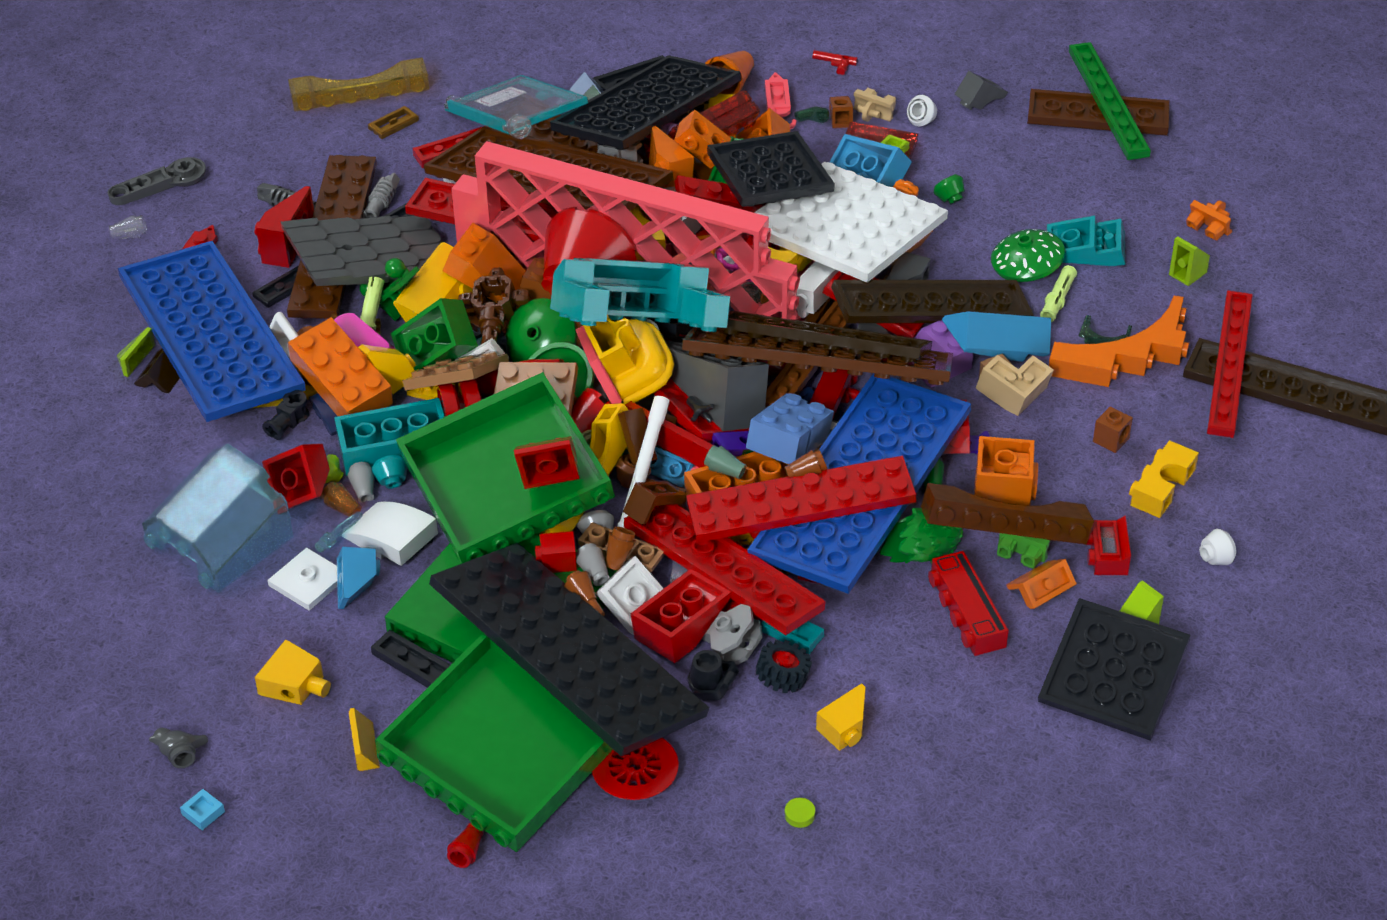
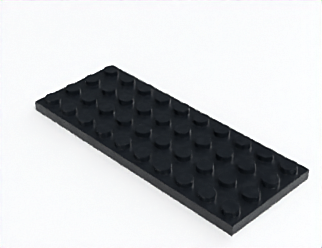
M519 543L431 575L429 585L621 757L707 717L709 707L590 604L582 600L578 594L572 593L564 587L565 583L540 561H536V558Z

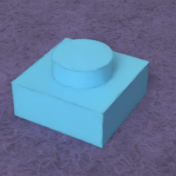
M204 789L180 807L181 814L201 830H204L225 812L224 805Z

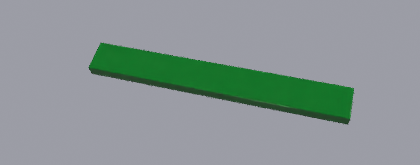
M1092 43L1069 45V53L1126 159L1150 157L1151 150Z

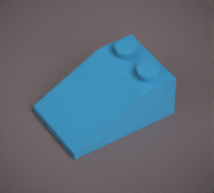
M844 134L829 163H833L842 169L853 171L865 178L873 179L885 186L893 187L896 181L903 180L912 161L899 147Z

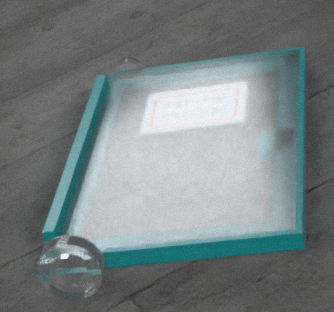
M519 75L461 98L450 95L446 99L444 108L445 111L510 134L514 138L523 139L530 133L531 125L588 104L586 96Z

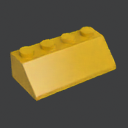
M445 242L440 243L393 302L405 323L440 298L458 299L462 293H473L472 288L443 272L448 256L454 248L453 246Z

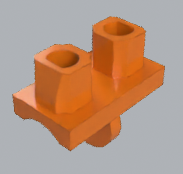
M1194 200L1190 204L1191 213L1186 219L1187 226L1198 231L1203 223L1208 225L1205 229V235L1214 240H1218L1223 234L1228 236L1232 233V229H1230V213L1225 211V202L1219 200L1214 205L1210 202L1204 205Z

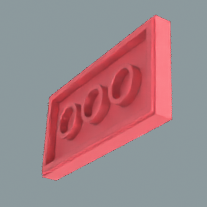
M581 326L576 329V333L591 368L611 404L622 403V399L600 361L584 327Z

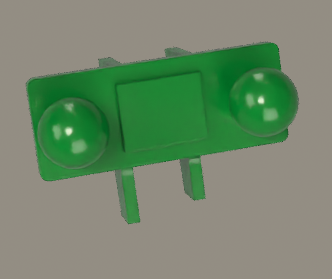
M391 258L385 264L386 274L391 278L397 279L382 290L379 307L385 310L394 321L401 315L393 302L412 280L411 278L420 270L416 266L410 271L404 262L398 258ZM360 284V292L364 297L368 284Z

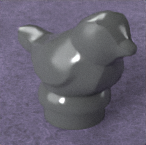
M162 727L154 732L149 741L159 746L160 752L168 757V760L174 767L186 768L195 761V749L206 744L208 737L206 735H192L181 730L170 731Z

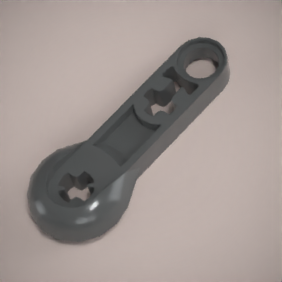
M195 157L178 159L166 168L165 166L110 187L107 192L109 200L114 205H124L174 186L187 187L194 185L204 177L206 172L205 163ZM118 194H124L123 196L115 197Z

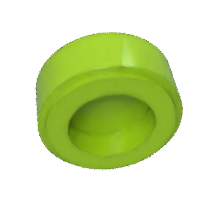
M794 798L785 806V819L791 826L797 828L807 827L815 819V806L806 798Z

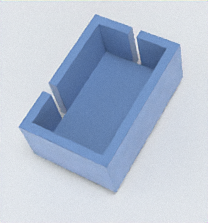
M786 393L751 419L746 448L790 464L810 450L814 451L824 443L830 433L834 411L825 408L821 403L812 402L807 404L808 401L801 399L799 395Z

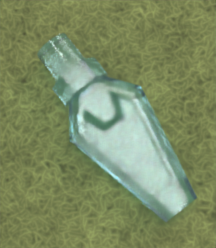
M357 511L330 533L326 532L315 543L317 551L323 552L327 548L333 547L337 542L336 540L346 530L355 525L363 514Z

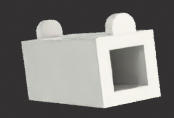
M815 261L800 276V283L797 289V296L799 297L798 316L805 318L809 313L814 314L830 298L822 292L838 270Z

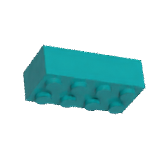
M440 398L334 417L346 476L350 466L357 462H366L370 467H373L375 461L382 457L390 455L401 456L396 439L444 417Z

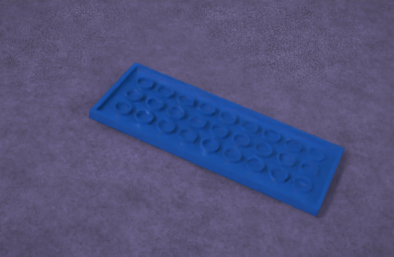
M213 241L118 268L119 277L149 327L152 328L156 339L206 422L281 399L286 393L294 390L306 391L304 380Z
M873 373L819 450L824 458L827 469L903 456L915 493H917L971 412V403L893 377L889 379L874 377ZM909 504L763 530L759 532L747 550L748 553L759 557L771 566L849 594Z

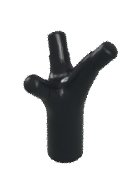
M694 396L688 397L686 403L694 412L691 420L695 422L701 416L709 423L712 422L713 419L707 411L714 409V404L703 405Z

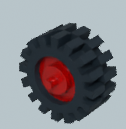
M775 640L774 644L770 641L766 646L762 647L756 665V675H759L758 679L760 682L765 680L764 685L767 688L772 685L774 686L773 690L776 692L778 688H781L782 693H788L789 689L793 693L797 691V688L802 689L806 683L812 661H810L811 657L809 654L805 655L806 650L804 648L799 650L798 644L794 643L791 646L789 645L790 641L787 640L784 641V644H781L780 640Z

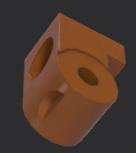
M849 96L830 97L829 110L832 128L853 127V105Z

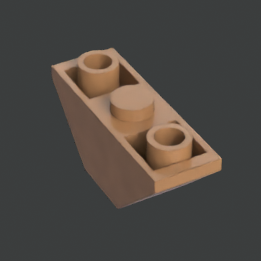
M591 522L578 539V544L581 547L589 543L596 544L597 547L602 549L606 562L609 532L613 530ZM635 539L636 543L625 563L636 556L651 573L665 554L658 547Z

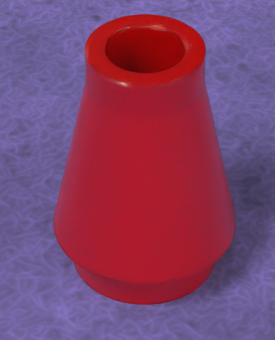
M469 823L448 845L447 858L449 862L459 868H466L473 864L476 860L484 830L479 831Z

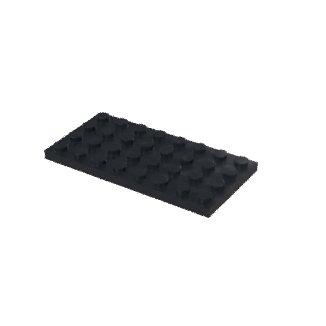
M668 55L589 99L588 104L572 109L550 121L551 131L559 132L564 136L578 137L580 140L597 142L599 145L612 146L617 150H625L630 145L643 140L647 135L651 134L653 126H657L660 129L664 125L674 122L681 115L689 113L696 106L702 105L708 99L716 97L725 89L731 88L732 85L741 81L740 71Z

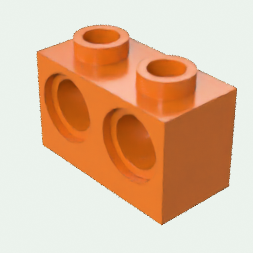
M694 110L680 121L674 141L711 169L715 165L707 154V145L730 142L731 137Z

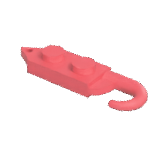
M774 72L769 80H765L767 110L771 108L779 116L786 117L791 114L788 79H783ZM795 119L790 123V130L796 126Z

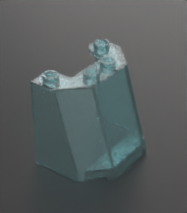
M228 443L209 453L142 522L145 534L143 539L151 549L156 547L162 550L165 548V543L169 542L182 556H188L196 562L200 584L206 589L211 587L217 593L221 592L294 537L287 501L282 493H278L269 485L267 479L270 476L267 471Z

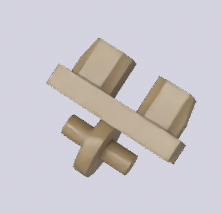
M870 88L864 91L857 89L854 92L855 104L853 109L862 113L863 121L869 122L872 117L881 118L889 122L893 119V111L896 107V98L894 96L887 95L883 98L877 96L876 91Z

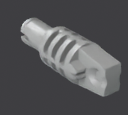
M396 173L379 179L369 195V204L363 212V218L378 217L381 211L388 208L396 194V188L400 181Z

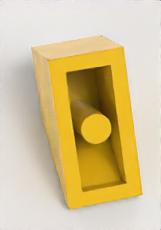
M364 344L358 347L391 385L392 394L404 387L403 380L412 377L411 372L415 371L414 367L416 364L408 353L404 355L397 349Z
M861 683L817 712L816 730L839 751L846 746L852 747L856 745L861 739L865 686Z

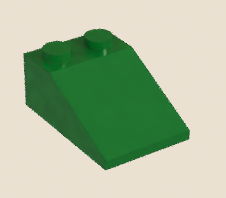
M440 298L390 333L395 349L404 355L408 353L416 364L414 367L415 371L417 369H424L425 366L436 364L440 360L451 359V361H454L478 346L463 300Z

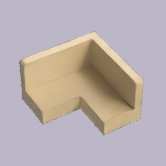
M996 355L982 369L976 389L1005 410L1019 416L1047 388L1054 369L1035 356H1032L1017 369L999 355Z

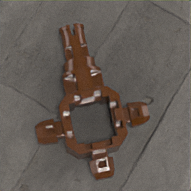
M496 267L490 271L489 276H482L474 282L473 293H462L459 295L458 300H463L465 309L474 308L479 319L478 326L482 334L481 344L491 338L497 343V336L500 335L504 328V321L511 319L515 312L516 304L517 306L525 305L530 301L531 296L529 290L516 289L515 291L512 280L504 274L502 268ZM491 293H494L495 296L505 293L506 297L498 301V304L486 302V305H484L483 302L486 301V297H490Z

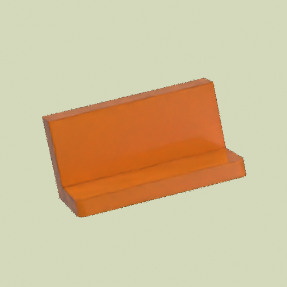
M1066 559L1047 561L1009 582L1006 586L1009 590L1019 589L1026 606L1030 609H1035L1077 583Z

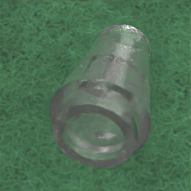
M134 214L113 225H109V231L112 239L142 238L141 235L147 234V226L143 215L137 216Z

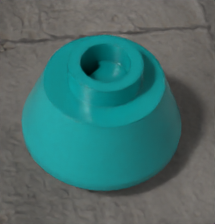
M390 455L375 461L372 472L382 486L393 489L400 487L402 482L405 481L408 467L401 456Z

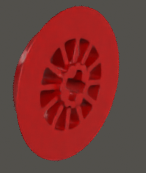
M660 738L635 750L639 751L637 754L633 751L630 752V755L621 757L612 750L592 771V775L596 783L605 792L615 797L627 800L650 798L663 792L674 781L679 768L676 751L664 738ZM631 765H635L637 768L640 767V769H639V770H635L634 767H630V766H631ZM640 780H643L646 784H641ZM632 781H636V785H631Z

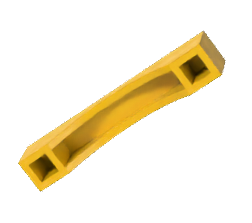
M624 403L605 404L592 423L590 448L608 477L627 447L618 413L628 411ZM583 513L540 533L572 531L581 516H583Z

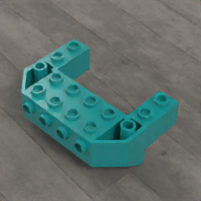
M574 258L573 260L563 259L554 271L550 309L559 312L560 317L570 318V321L580 322L581 325L596 326L597 322H607L608 314L611 320L631 317V319L647 321V318H652L657 322L670 323V319L674 318L678 319L680 323L689 324L691 327H698L703 331L716 332L717 327L727 328L730 296L707 289L709 268L688 267L675 263Z

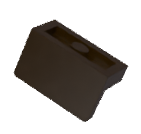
M161 348L156 352L134 384L146 388L153 383L159 390L169 394L180 377Z

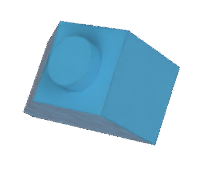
M342 547L337 557L338 609H344L372 584L375 576H379L380 560L376 559V549Z

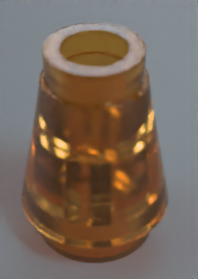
M331 482L322 491L321 498L324 500V504L349 518H353L354 514H358L362 509L361 505L358 504L342 483Z

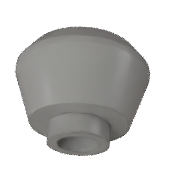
M606 510L591 511L581 516L577 527L582 534L591 522L613 530L614 516Z

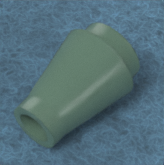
M713 445L704 460V465L708 466L710 471L729 475L737 479L742 478L747 468L746 464L742 463L722 446L717 447Z

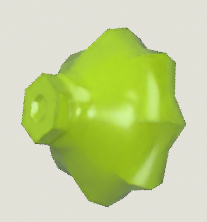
M328 454L327 461L330 471L325 483L330 481L339 482L344 474L340 469L339 458L336 455Z

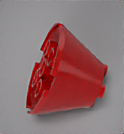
M577 207L563 209L554 215L546 229L544 270L541 285L544 290L552 294L553 274L563 259L592 258L638 261L634 252L636 246L625 229L606 214L591 208L589 211L577 210Z

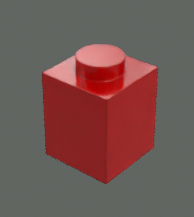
M574 532L540 534V546H535L536 561L542 562L552 573L577 571Z

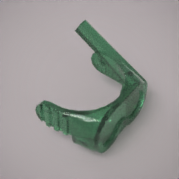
M1087 315L1084 318L1078 335L1080 338L1085 339V344L1112 342L1130 337L1132 325L1128 326L1126 335L1104 337L1096 334L1089 328L1091 316Z

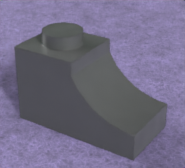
M968 71L956 90L955 95L962 99L960 104L972 110L975 107L981 110L989 102L1005 98L1008 92L993 81Z

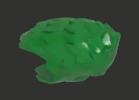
M912 508V515L898 521L893 527L894 529L891 530L884 540L880 555L890 556L889 561L893 563L930 561L932 564L933 558L954 553L958 543L961 542L960 539L963 537V528L928 524L922 509Z

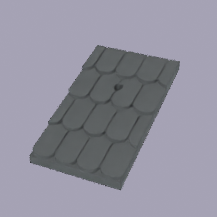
M382 216L363 219L346 217L327 220L309 218L280 222L284 233L316 286L368 284L369 277H373V281L374 277H379L385 283H392L397 278H391L385 272V264L389 259L398 258L402 260L410 271L416 266L420 269L438 245L442 243L440 235L434 230L430 220L418 216L399 218Z

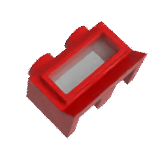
M1126 515L1118 520H1094L1086 544L1091 545V549H1088L1087 553L1088 566H1093L1094 575H1128L1131 551Z

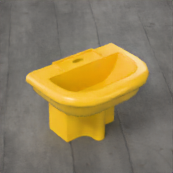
M607 314V322H597L596 326L583 325L624 404L630 401L635 403L662 388L672 376L674 368L672 353L661 332L654 324L626 318L619 321H611Z

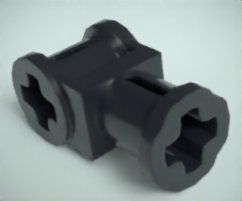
M300 390L286 393L283 396V401L276 406L277 414L271 420H267L262 424L264 432L268 436L280 440L283 437V433L289 427L294 429L300 422L305 421L309 417V410L305 406L307 402L306 394Z

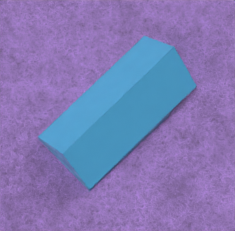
M968 311L945 315L942 319L964 352L991 357L1003 354L1009 360L1023 362L1028 354L1042 357L1050 354L1051 318Z

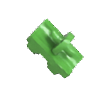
M1000 533L997 555L1008 559L1011 558L1014 552L1022 554L1021 563L1033 569L1040 561L1045 562L1048 558L1047 550L1050 540Z

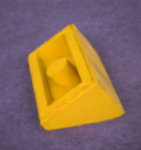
M350 708L349 718L357 770L363 771L379 768L373 722L355 708Z

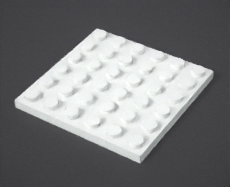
M823 162L821 165L835 183L834 192L805 196L799 199L781 200L775 203L769 202L754 212L769 217V228L772 230L769 242L864 282H869L944 222L948 215V210L939 207L937 204L928 203L914 195H908L894 187L885 186L873 179L857 175L853 171L842 169L829 162Z

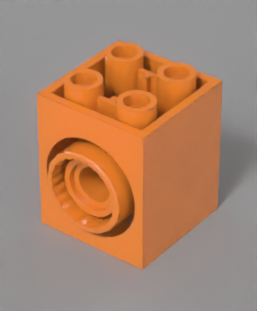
M979 436L974 495L1001 503L1030 506V501H1035L1038 483V462H1034L1035 440Z

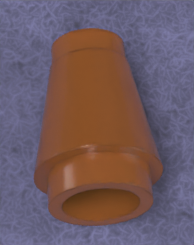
M810 450L784 467L789 477L804 476L807 473L819 474L822 473L821 471L827 470L820 450L814 452Z
M615 526L613 531L609 532L606 567L618 571L624 565L636 543L633 531Z

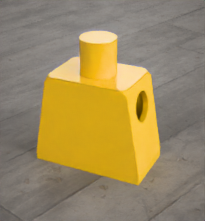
M285 640L255 676L259 695L299 705L303 704L310 693L322 698L326 697L331 687L330 681L322 679L321 661L288 640Z

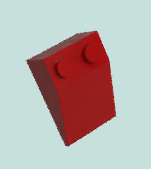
M305 186L266 211L260 221L256 223L254 232L258 238V254L261 255L263 264L290 268L297 253L284 233L280 222L312 218L314 206L311 187Z
M689 569L630 613L634 639L676 663L697 646L720 611L730 600L731 591Z

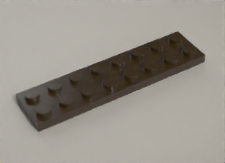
M834 280L831 286L846 323H934L941 321L945 315L968 311L1034 316L1017 280H870L869 282L862 280Z
M730 311L727 328H721L727 334H739V331L749 333L748 336L752 338H764V335L773 336V340L778 342H789V339L799 340L798 344L803 346H814V343L824 344V348L829 350H839L840 347L849 348V352L855 354H865V351L875 352V356L881 358H890L891 355L901 356V360L906 362H916L917 359L923 358L932 349V341L739 311Z
M1199 338L1185 366L1183 377L1213 386L1219 343ZM1245 351L1240 394L1387 436V390Z

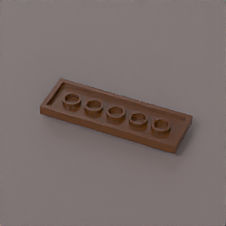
M1031 89L1027 124L1111 131L1092 94ZM1121 96L1141 133L1168 135L1170 100Z

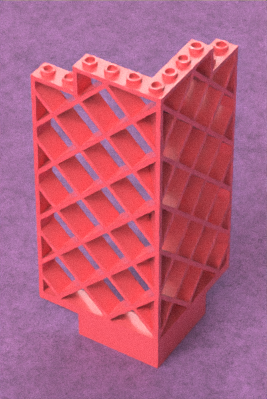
M488 141L484 143L475 155L477 178L463 174L452 187L457 242L469 226L475 223L495 235L509 252L512 251L516 255L514 258L525 271H527L534 257L544 258L546 229L552 218L541 208L538 202L546 198L558 212L570 207H577V210L589 211L591 208L611 217L632 238L636 251L645 259L642 262L675 263L688 267L694 265L695 267L709 268L708 282L711 285L707 289L730 296L729 306L735 311L798 321L806 319V317L801 318L797 313L799 305L797 289L800 283V276L815 261L812 260L806 265L804 270L797 273V265L770 258L771 249L768 248V242L772 230L769 228L768 216ZM511 169L522 172L537 190L529 194L507 170ZM567 184L580 188L594 205L585 210L564 185ZM500 195L511 206L505 211H501ZM626 200L637 203L652 220L642 225L622 201ZM519 215L540 239L532 242L511 219ZM685 216L696 219L702 225L699 230L705 229L711 236L700 241L696 234L680 218ZM659 230H662L665 235V249L652 236V234ZM754 235V250L745 242L744 238L746 236ZM718 246H721L740 269L730 274L710 251L715 248L717 251L720 248ZM748 279H751V281L760 289V291L757 288H755L748 281ZM763 293L770 301L761 305L758 298Z

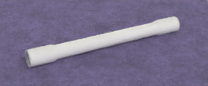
M654 397L648 417L647 429L625 505L635 483L646 482L660 429L664 423L670 402L666 397ZM622 512L617 527L624 528V518L628 516L624 512Z

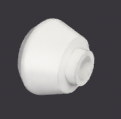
M917 95L909 102L907 116L914 126H925L936 118L937 107L928 96Z
M1214 529L1201 542L1199 551L1204 561H1208L1211 565H1230L1236 556V546L1232 537L1226 531Z

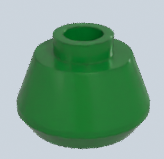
M955 174L940 181L934 186V195L944 203L949 201L950 205L963 199L962 194L965 192L963 177Z

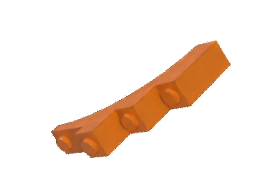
M1174 295L1169 308L1161 318L1147 329L1133 336L1098 344L1054 342L1049 359V367L1054 369L1052 377L1109 387L1111 379L1116 380L1118 371L1144 376L1146 368H1152L1153 360L1179 365L1181 357H1187L1189 343L1184 342L1186 331H1182L1183 324H1179V322L1184 323L1187 308L1182 307L1184 297Z

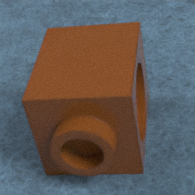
M1109 407L1096 420L1093 442L1116 453L1130 439L1133 417L1113 407Z

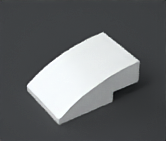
M384 501L373 505L340 535L361 548L376 549V557L380 559L387 557L402 566L438 534L435 517L408 505Z

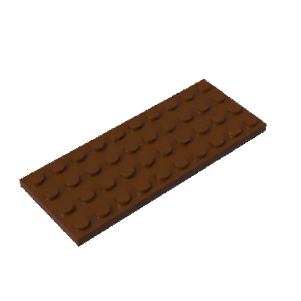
M483 126L424 164L425 173L434 175L437 178H445L457 182L463 174L477 178L475 155L484 143L488 141L664 188L665 185L674 180L672 170L516 133L506 134L487 126ZM511 169L507 170L529 194L537 190L522 172ZM567 184L564 185L585 210L594 205L580 188ZM546 198L539 201L553 207ZM622 201L629 211L638 205L630 201Z
M693 327L683 339L682 350L689 351V355L704 356L705 353L715 354V358L731 359V356L741 357V361L750 363L757 362V359L768 360V364L774 366H783L785 362L793 363L794 367L800 369H810V366H818L825 372H837V369L848 370L847 373L851 375H863L864 372L874 373V377L889 379L890 375L901 376V380L907 382H916L918 378L928 380L927 383L933 385H943L944 382H949L953 361V353L931 350L923 358L917 359L916 362H906L901 360V356L891 355L890 358L876 357L875 352L865 351V354H855L849 352V348L840 347L839 350H829L824 348V344L814 343V346H803L798 344L799 340L789 339V342H778L773 340V336L764 335V338H752L748 336L749 333L739 331V334H727L721 328H717L716 332H709Z

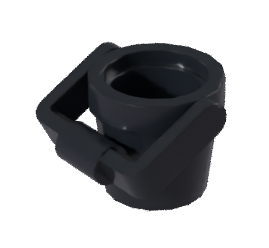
M702 650L693 657L691 671L688 675L689 688L700 700L718 701L723 698L734 682L739 669L734 661H721L718 653L711 650Z

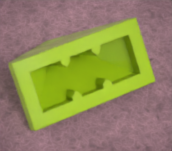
M147 327L118 353L117 358L124 376L129 377L154 348L155 341L152 328Z

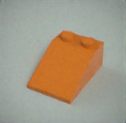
M657 126L652 127L649 165L673 171L674 180L665 185L664 188L674 187V182L678 175L693 178L694 156Z
M475 223L469 226L451 250L443 268V272L473 289L474 282L478 278L489 276L493 268L500 267L503 269L504 274L512 280L515 291L520 289L522 277L526 271L495 235ZM491 293L490 297L487 298L498 304V301L503 300V297L506 296L505 293L497 296Z

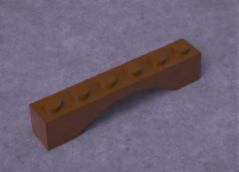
M933 483L927 484L921 504V509L928 524L1084 545L1087 544L1094 523L1085 504L1057 501L1040 506L1012 505L985 499L965 492L955 486Z

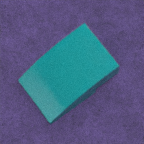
M1094 215L1047 224V231L1057 235L1064 244L1065 258L1062 263L1102 266L1125 265V230L1122 219L1097 223Z

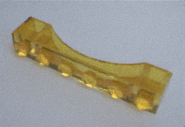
M423 57L399 61L383 72L359 79L331 80L311 75L288 79L294 112L429 90L428 73Z

